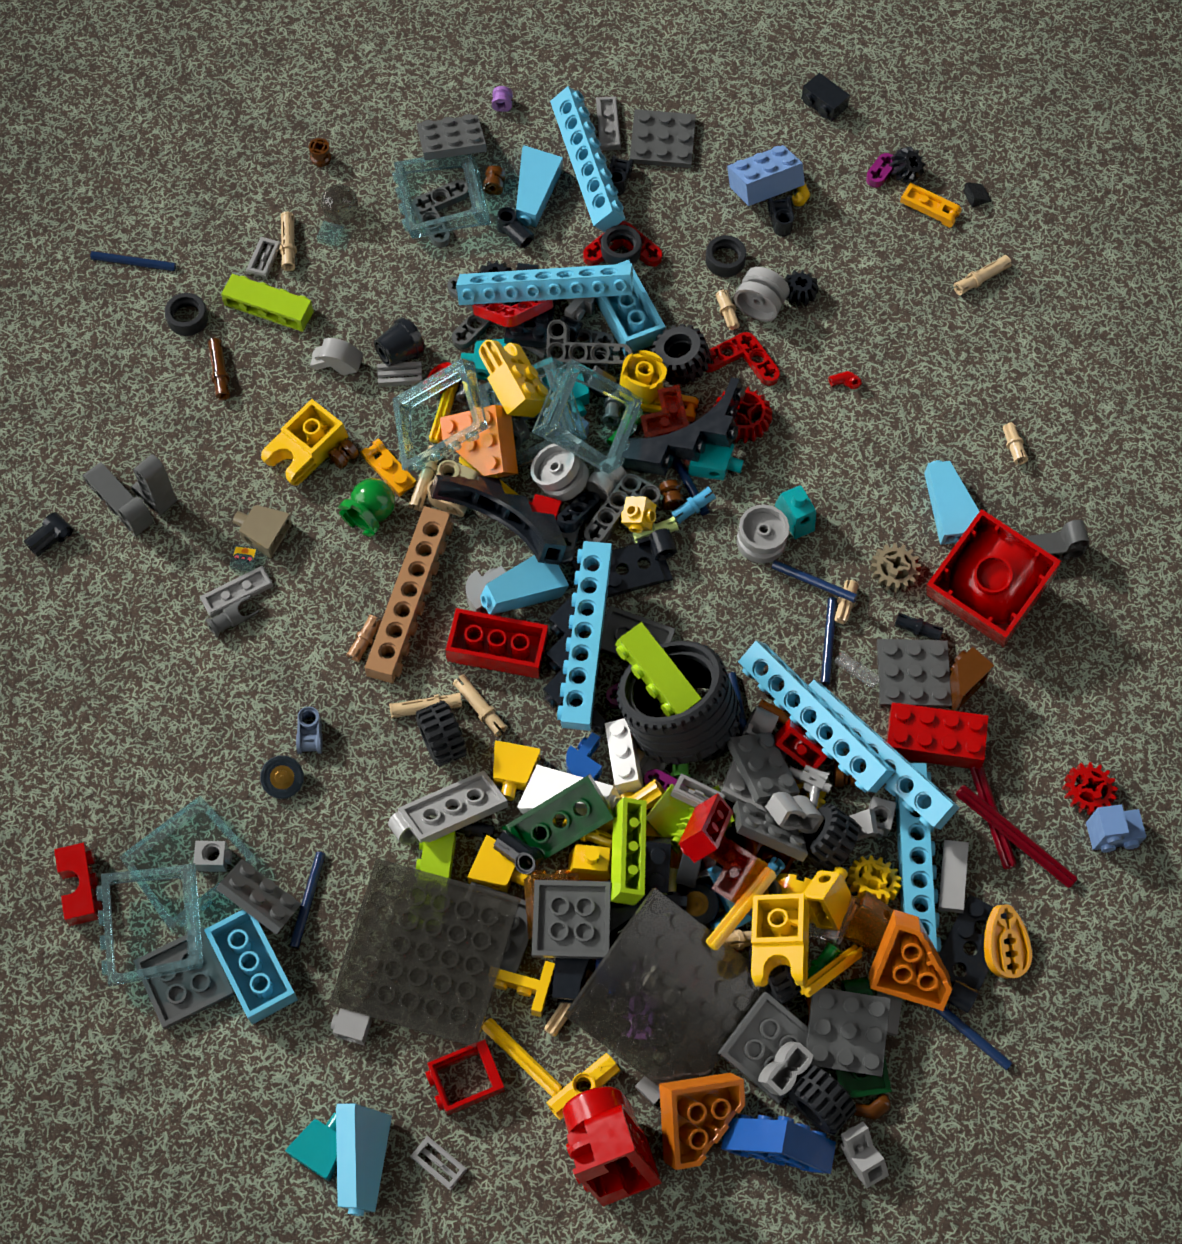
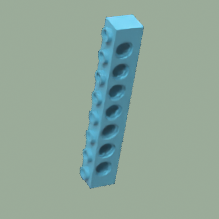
M567 86L550 102L593 226L606 232L607 229L625 220L624 208L618 199V191L613 185L612 174L605 163L607 160L601 152V143L596 138L595 127L590 121V113L584 104V96L580 91H575Z
M632 263L459 274L456 289L459 305L621 296L633 294L634 278Z
M583 541V549H578L577 563H581L580 571L575 572L574 585H578L577 593L572 594V607H575V612L569 618V629H572V636L567 637L566 651L569 652V659L564 660L563 674H567L566 683H561L560 697H564L563 706H558L557 720H561L562 728L591 731L612 559L611 543ZM591 565L599 567L596 571H589L587 568ZM588 587H594L596 589V591L591 594L586 593L584 590ZM585 609H591L594 611L589 616H585L582 614V611ZM583 631L591 633L588 638L578 636ZM584 653L588 655V658L584 661H578L576 656ZM577 676H582L585 678V681L581 684H576L573 682V679ZM573 699H580L583 701L582 704L578 707H573L570 705V702Z
M755 641L738 661L743 667V673L751 679L754 678L759 683V689L767 695L770 694L775 699L773 702L783 711L786 709L791 714L790 720L799 727L802 725L807 730L806 736L815 743L818 741L823 746V753L831 759L835 758L840 763L838 765L839 769L848 776L851 774L857 780L855 782L856 786L863 792L877 793L895 773V770L766 643ZM768 665V672L764 675L763 669ZM783 680L784 688L780 691L779 684ZM800 696V704L796 707L795 699ZM813 712H816L817 718L812 723L811 715ZM832 728L833 735L828 739L827 731ZM848 744L850 747V751L845 756L843 753V749L845 745ZM865 760L867 766L865 771L861 772L860 764Z
M813 679L808 686L857 734H860L861 738L871 748L877 749L878 754L890 766L895 765L896 772L887 780L884 788L893 796L898 794L903 799L902 805L912 813L917 811L921 815L919 820L930 829L935 827L941 830L960 807L824 685ZM800 696L796 699L798 704H800ZM813 712L811 717H813L815 720L817 718L816 712ZM830 728L827 733L830 732L833 735V729ZM846 744L845 747L850 751L849 745ZM909 781H913V790L907 793L905 786ZM931 797V806L924 809V799Z
M911 763L931 781V773L927 772L926 763ZM909 781L906 784L905 791L907 793L910 792L908 787H914L913 781ZM897 794L895 802L897 803L896 824L899 876L901 877V912L919 917L936 951L940 952L941 939L936 936V928H939L940 919L939 913H935V904L938 902V890L934 889L933 880H936L937 869L936 865H932V856L935 855V842L931 841L930 833L933 832L934 827L930 829L919 820L920 817L912 816L909 810L902 805L903 799ZM931 797L924 799V809L931 806ZM910 833H918L922 840L913 839ZM912 856L920 857L923 864H916L912 860ZM913 880L922 881L924 888L916 887ZM914 904H922L926 912L917 911Z

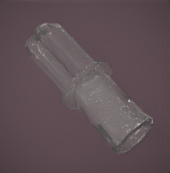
M843 651L839 654L840 658L837 656L834 664L850 673V677H856L871 688L876 686L879 676L864 667L863 662L860 661L858 663Z

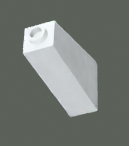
M536 765L517 808L524 814L583 777ZM595 781L613 811L614 806L620 801V795L614 786ZM577 802L576 811L581 815H585L587 813V806L583 802ZM557 814L555 819L566 817L562 814Z

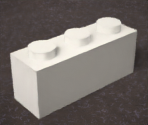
M625 719L605 723L615 787L619 795L625 792L635 793L644 787L636 741Z

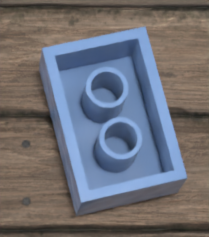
M784 145L775 146L771 150L757 153L752 157L738 160L734 164L727 166L730 188L748 206L805 185L803 163Z

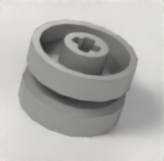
M753 267L745 274L742 284L734 294V301L744 314L759 321L768 322L777 317L781 310V305L789 295L790 289L784 278L775 271L764 267Z
M554 443L543 448L535 456L531 464V476L548 497L566 501L574 498L586 486L589 478V469L571 446L565 443Z
M756 505L746 510L740 518L736 540L738 550L746 559L755 563H769L779 558L785 550L790 526L787 517L781 510L770 505Z

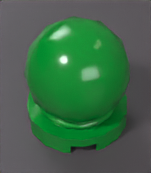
M376 478L365 479L354 487L350 499H345L338 506L341 509L339 515L350 527L353 528L357 525L364 530L363 535L372 537L379 530L378 522L384 521L391 515L395 507V494L391 486L384 481Z

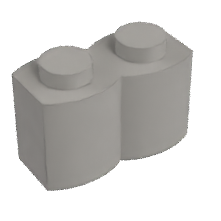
M786 792L773 793L765 806L777 824L785 830L798 829L803 833H814L825 819L812 801L802 795L792 797Z
M790 1041L784 1044L778 1050L774 1062L769 1063L762 1070L758 1082L771 1094L784 1095L795 1084L797 1075L803 1073L809 1067L813 1054L800 1042Z

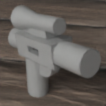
M808 765L805 766L803 771L791 766L789 770L793 778L803 784L804 791L809 793V799L817 807L820 792L829 793L832 784L826 782L830 773L819 771Z

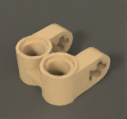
M453 460L442 461L438 465L436 473L437 475L452 473L454 474L452 477L474 480L477 479L478 475L482 476L479 472ZM434 477L427 487L429 503L436 508L458 517H463L468 507L431 498L430 492L435 480Z

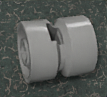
M604 458L598 465L596 472H593L588 478L586 488L588 491L599 494L602 501H606L621 479L627 475L626 471L616 461Z

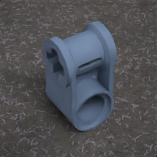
M304 707L298 713L297 754L314 751L322 754V722L318 711L313 707ZM308 717L316 718L311 724L304 723Z

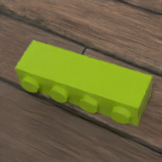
M232 274L221 293L225 306L302 332L314 312L312 301L307 297L291 294L285 289H277L264 282L259 283L250 280L246 276Z
M642 622L617 640L615 643L617 653L623 660L627 659L631 664L633 674L645 682L647 685L646 690L653 698L659 700L662 704L661 709L667 717L680 714L692 708L701 700L698 693Z
M623 797L613 808L616 817L613 819L610 902L635 905L645 896L647 801Z
M455 831L431 842H419V850H422L421 859L417 858L415 873H418L419 877L418 883L414 882L412 888V897H415L414 907L410 906L408 921L412 922L413 929L443 932L456 844Z

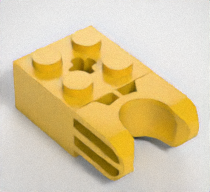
M486 340L482 343L479 355L490 374L487 379L507 415L535 417L552 402L547 388L538 377L537 370L531 365L520 345L508 343L503 348L500 342L495 340Z
M311 399L280 429L281 432L263 449L261 459L269 466H275L285 459H292V463L286 470V479L291 485L297 486L328 457V452L332 448H337L339 443L349 436L344 424Z
M804 893L753 895L751 977L756 987L766 986L770 972L779 965L791 967V976L794 978L797 986L807 984L810 906Z

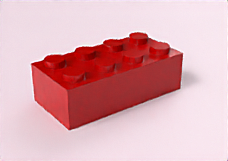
M456 608L445 650L447 662L539 679L548 641V625Z
M892 702L886 742L906 760L979 769L982 768L985 760L988 715Z

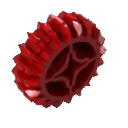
M748 386L745 390L744 400L738 406L735 423L739 431L737 438L734 439L735 443L739 441V438L743 439L744 443L747 442L748 438L754 442L756 436L762 438L764 432L769 430L773 411L770 408V401H765V394L758 396V389L751 392ZM725 391L722 393V396H721V397H718V398H717L716 404H717V403L720 401V399L724 396ZM756 415H760V418L752 424L751 420Z

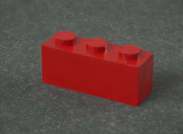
M719 793L695 807L678 843L682 852L689 856L694 863L718 849L732 817L733 810Z

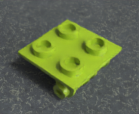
M671 784L648 813L646 821L661 837H670L671 848L678 854L681 850L678 843L695 807L670 796L675 787Z

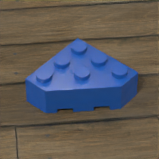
M739 1114L738 1118H732L728 1124L729 1128L724 1133L721 1149L734 1155L746 1158L752 1157L781 1166L787 1165L812 1173L831 1174L836 1142L826 1138V1133L810 1131V1126L794 1124V1119L778 1116V1120H774L769 1116L758 1115V1119H754L751 1116Z

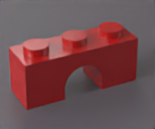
M84 842L54 849L57 873L62 879L70 877L79 878L78 888L71 894L61 896L64 920L69 926L100 919L99 911H102V902L100 896H96L95 888L99 887V881L96 872H92V864H95L93 850H89Z

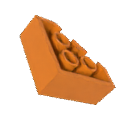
M491 405L440 418L442 440L481 474L497 478L518 474L512 417L506 414L503 406Z
M894 909L869 971L870 989L944 1011L952 991L949 973L919 917Z
M725 1073L659 1084L664 1162L675 1170L701 1166L707 1158L705 1156L714 1143H718L729 1128V1122L745 1106L744 1079L733 1073Z

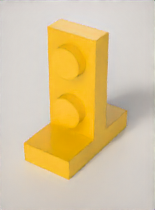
M545 961L540 980L495 967L490 968L488 979L489 982H492V986L497 989L506 990L507 987L517 990V994L531 997V994H534L535 998L531 1008V1015L542 1017L554 976L555 963Z

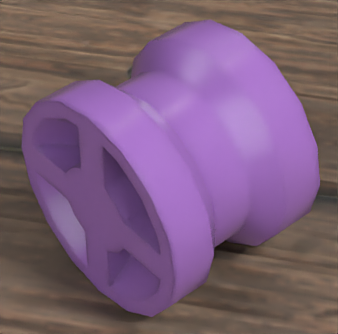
M506 86L494 88L492 108L495 111L502 112L511 110L513 91Z

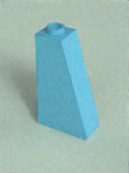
M524 145L521 155L516 217L525 226L531 225L536 227L563 170V157Z
M936 460L928 463L924 474L940 545L957 543L979 513V510L950 461Z
M535 555L487 583L480 595V599L488 613L494 615L560 598L565 593L569 584L559 565L539 563Z
M337 1104L338 1207L348 1209L349 1215L364 1216V1212H375L392 1115L358 1104Z

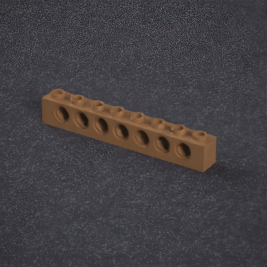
M426 506L423 507L365 665L367 677L394 683L395 678L400 677L402 673L403 656L407 657L411 645L409 643L410 636L416 634L418 627L416 619L418 615L423 614L425 594L429 595L431 592L432 582L430 580L432 575H436L440 564L438 562L439 555H444L447 542L444 541L446 536H450L453 530L454 523L451 522V516L448 512ZM430 533H437L434 537L428 536ZM422 553H430L429 556H421ZM417 572L424 573L422 576L419 577L414 576V574ZM409 592L416 593V595L412 597L406 596V594H408ZM403 612L409 613V615L406 617L398 616L400 613ZM394 633L402 634L400 637L397 638L391 637V635ZM387 653L394 654V656L389 659L383 657Z

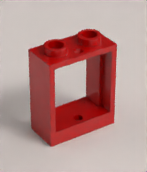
M485 1039L427 1063L429 1071L425 1072L430 1087L436 1086L439 1095L434 1096L439 1111L445 1109L447 1116L505 1092L504 1085ZM479 1054L492 1087L450 1105L437 1071Z

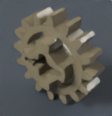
M893 543L892 548L885 544L883 551L877 549L876 556L872 557V564L870 566V571L874 572L872 579H879L878 586L885 584L886 591L890 587H893L895 592H898L899 587L906 591L908 585L913 587L915 581L919 578L920 572L918 571L921 568V564L917 563L919 557L912 556L913 549L906 551L904 544L901 548H897L896 543Z

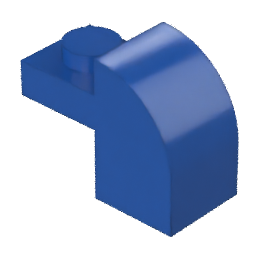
M592 732L588 738L584 737L577 749L570 745L566 754L567 773L583 778L591 774L594 781L598 780L602 774V766L590 759L600 746V737Z

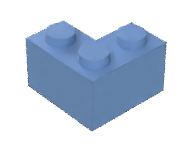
M1122 804L1098 807L1086 822L1092 849H1101L1103 853L1114 851L1116 847L1125 846V849L1137 848L1146 838L1139 809L1123 811Z

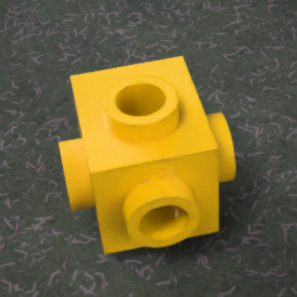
M626 497L624 510L621 513V523L633 533L652 531L653 522L656 519V504L647 497Z

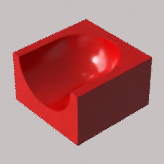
M981 509L927 583L926 596L1004 648L1056 576L1061 561Z

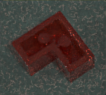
M680 385L657 389L661 411L640 416L644 438L666 435L688 426Z
M723 836L718 849L707 855L724 866L711 889L735 904L761 871L768 866L767 862Z

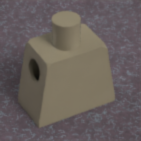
M259 505L253 506L248 515L237 511L233 518V524L240 526L239 533L241 539L269 558H272L292 525L289 513Z

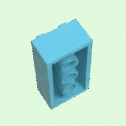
M626 260L618 264H630V261ZM633 269L634 287L632 295L595 297V301L618 344H626L634 352L652 346L653 342L657 341L656 337L659 334H663L666 326ZM623 348L624 355H629V353L626 352Z
M242 909L204 929L252 1025L298 1000L267 937L255 918Z

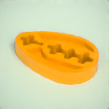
M1007 904L997 905L992 909L987 921L984 938V954L987 966L992 973L1001 978L1021 977L1028 971L1032 962L1031 943L1025 925L1015 909ZM1006 913L1007 917L1001 919V914ZM1004 939H1009L1010 943L1004 944ZM1011 951V956L1006 957V952ZM1012 964L1013 969L1008 970L1007 965Z

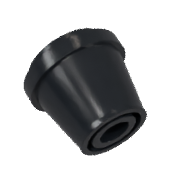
M403 317L395 320L394 325L374 340V347L378 356L388 367L412 358L418 359L424 355L425 344L419 330L412 321Z

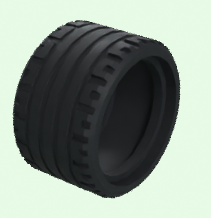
M674 641L661 644L662 649L693 688L709 689L707 694L692 708L680 714L669 717H650V713L660 702L646 690L647 685L641 678L638 679L633 674L630 664L618 684L617 702L639 749L646 756L665 764L679 765L696 762L715 753L734 734V730L737 728L738 721L740 720V703L723 661L713 649L692 641Z

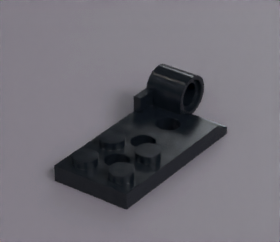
M517 263L516 271L540 269V266ZM557 299L553 300L552 309L517 326L506 327L504 343H515L520 346L547 349V328L549 323L553 321ZM512 302V303H511V306H513V305H515V304H517V303H519V302ZM525 327H532L533 329L528 330Z
M669 529L656 530L648 537L637 539V544L612 550L607 598L673 580L666 559L674 556L677 553V548ZM577 560L572 561L574 573L580 571L581 563H577ZM646 560L651 566L648 569H641L638 566V562ZM591 565L587 569L589 571H596L599 567ZM624 566L629 572L626 575H619L616 569Z
M972 895L968 896L964 904V912L959 913L939 952V956L949 973L952 986L947 1002L966 1013L973 1006L989 971L984 954L985 934H978L974 929V924L981 922L987 925L988 918L994 908ZM1005 913L1001 914V919L1007 917ZM964 944H973L977 950L976 954L973 956L967 955L963 950ZM956 964L962 965L966 970V975L963 977L956 976L952 970L953 966Z

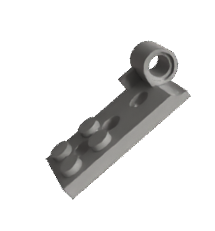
M756 706L745 725L742 736L772 733L779 716ZM779 748L785 760L787 753H785L782 749ZM733 758L720 792L725 794V799L736 803L737 800L743 803H751L758 810L766 813L767 809L765 806L769 801L755 803L749 789L745 786V781Z
M483 770L399 807L398 812L389 819L388 826L403 845H409L417 839L420 843L431 842L507 808L508 802ZM472 796H475V797H478L479 799H477V800H470L469 798L472 797ZM450 806L458 807L454 810L447 809ZM430 815L437 816L435 819H426Z

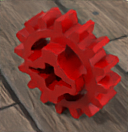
M1089 762L1085 768L1080 763L1077 769L1073 767L1064 778L1066 783L1062 790L1068 791L1064 798L1072 800L1070 807L1079 806V813L1086 809L1087 814L1091 815L1098 807L1111 806V803L1116 799V796L1113 794L1116 793L1118 788L1112 786L1116 780L1115 778H1108L1110 771L1102 772V765L1100 764L1097 768H1093L1092 762ZM1079 778V785L1075 787V781ZM1102 790H1105V796L1103 799H1101V792Z

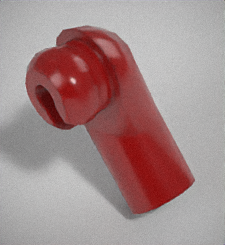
M850 371L828 377L831 387L843 384L851 389H857L862 384L861 378Z

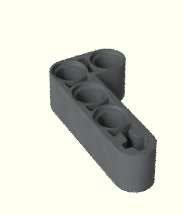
M553 320L547 328L546 352L548 358L553 362L623 365L624 360H622V357L613 356L612 347L614 348L613 352L621 353L624 348L629 354L633 353L632 355H634V350L626 344L570 342V327L561 320ZM561 324L564 332L561 336H555L554 328ZM560 346L563 349V355L556 359L553 356V350ZM579 347L585 350V355L581 359L575 357V350ZM600 348H605L607 351V355L603 360H599L596 356L597 350Z
M153 454L149 455L133 469L137 482L131 486L132 491L136 496L142 497L141 500L151 510L154 508L158 512V516H161L177 502L166 469Z
M102 462L82 475L84 481L102 501L105 500V505L115 516L118 515L120 517L119 520L129 531H133V536L136 537L154 523L143 501L138 496L134 498Z
M625 475L586 527L584 541L607 543L622 521L621 513L624 510L626 497H651L654 499L652 502L656 504L657 510L660 505V490L637 475ZM627 487H634L635 489L629 490ZM620 503L623 506L617 507L614 504ZM609 520L611 523L605 524L602 521Z
M1083 520L1067 522L1061 532L1024 536L1059 560L1082 556L1090 543Z

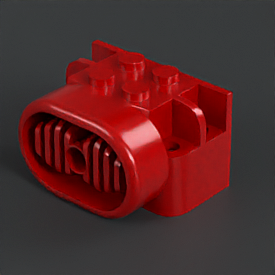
M615 1087L589 1089L577 1094L565 1104L562 1113L568 1131L566 1135L568 1139L566 1148L576 1166L573 1169V1174L578 1184H582L585 1191L590 1192L603 1207L662 1184L647 1137L637 1124L631 1103L619 1089Z

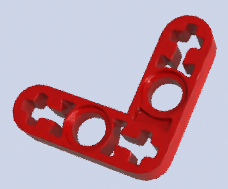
M622 221L618 224L630 226L640 234L643 245L639 259L643 263L651 267L661 263L662 250L629 222ZM604 233L590 243L583 251V261L588 266H597L604 260L601 253V240ZM625 239L612 241L613 245L609 247L612 251L617 250L621 245L629 251L634 248L632 243ZM596 253V258L594 256L589 257V254L594 255ZM649 254L652 255V256H653L654 254H656V258H655V257L649 258Z
M553 300L521 301L511 307L502 303L472 304L473 314L504 327H514L552 309Z
M749 332L740 333L709 349L713 364H708L709 368L705 372H714L743 357L764 385L772 386L779 380L780 371L756 337ZM742 340H744L745 342L750 341L749 347L746 343L742 344ZM730 349L734 354L732 356H725L722 354V351ZM761 356L764 361L755 363L752 357ZM766 371L769 374H774L773 378H771L770 376L766 377Z

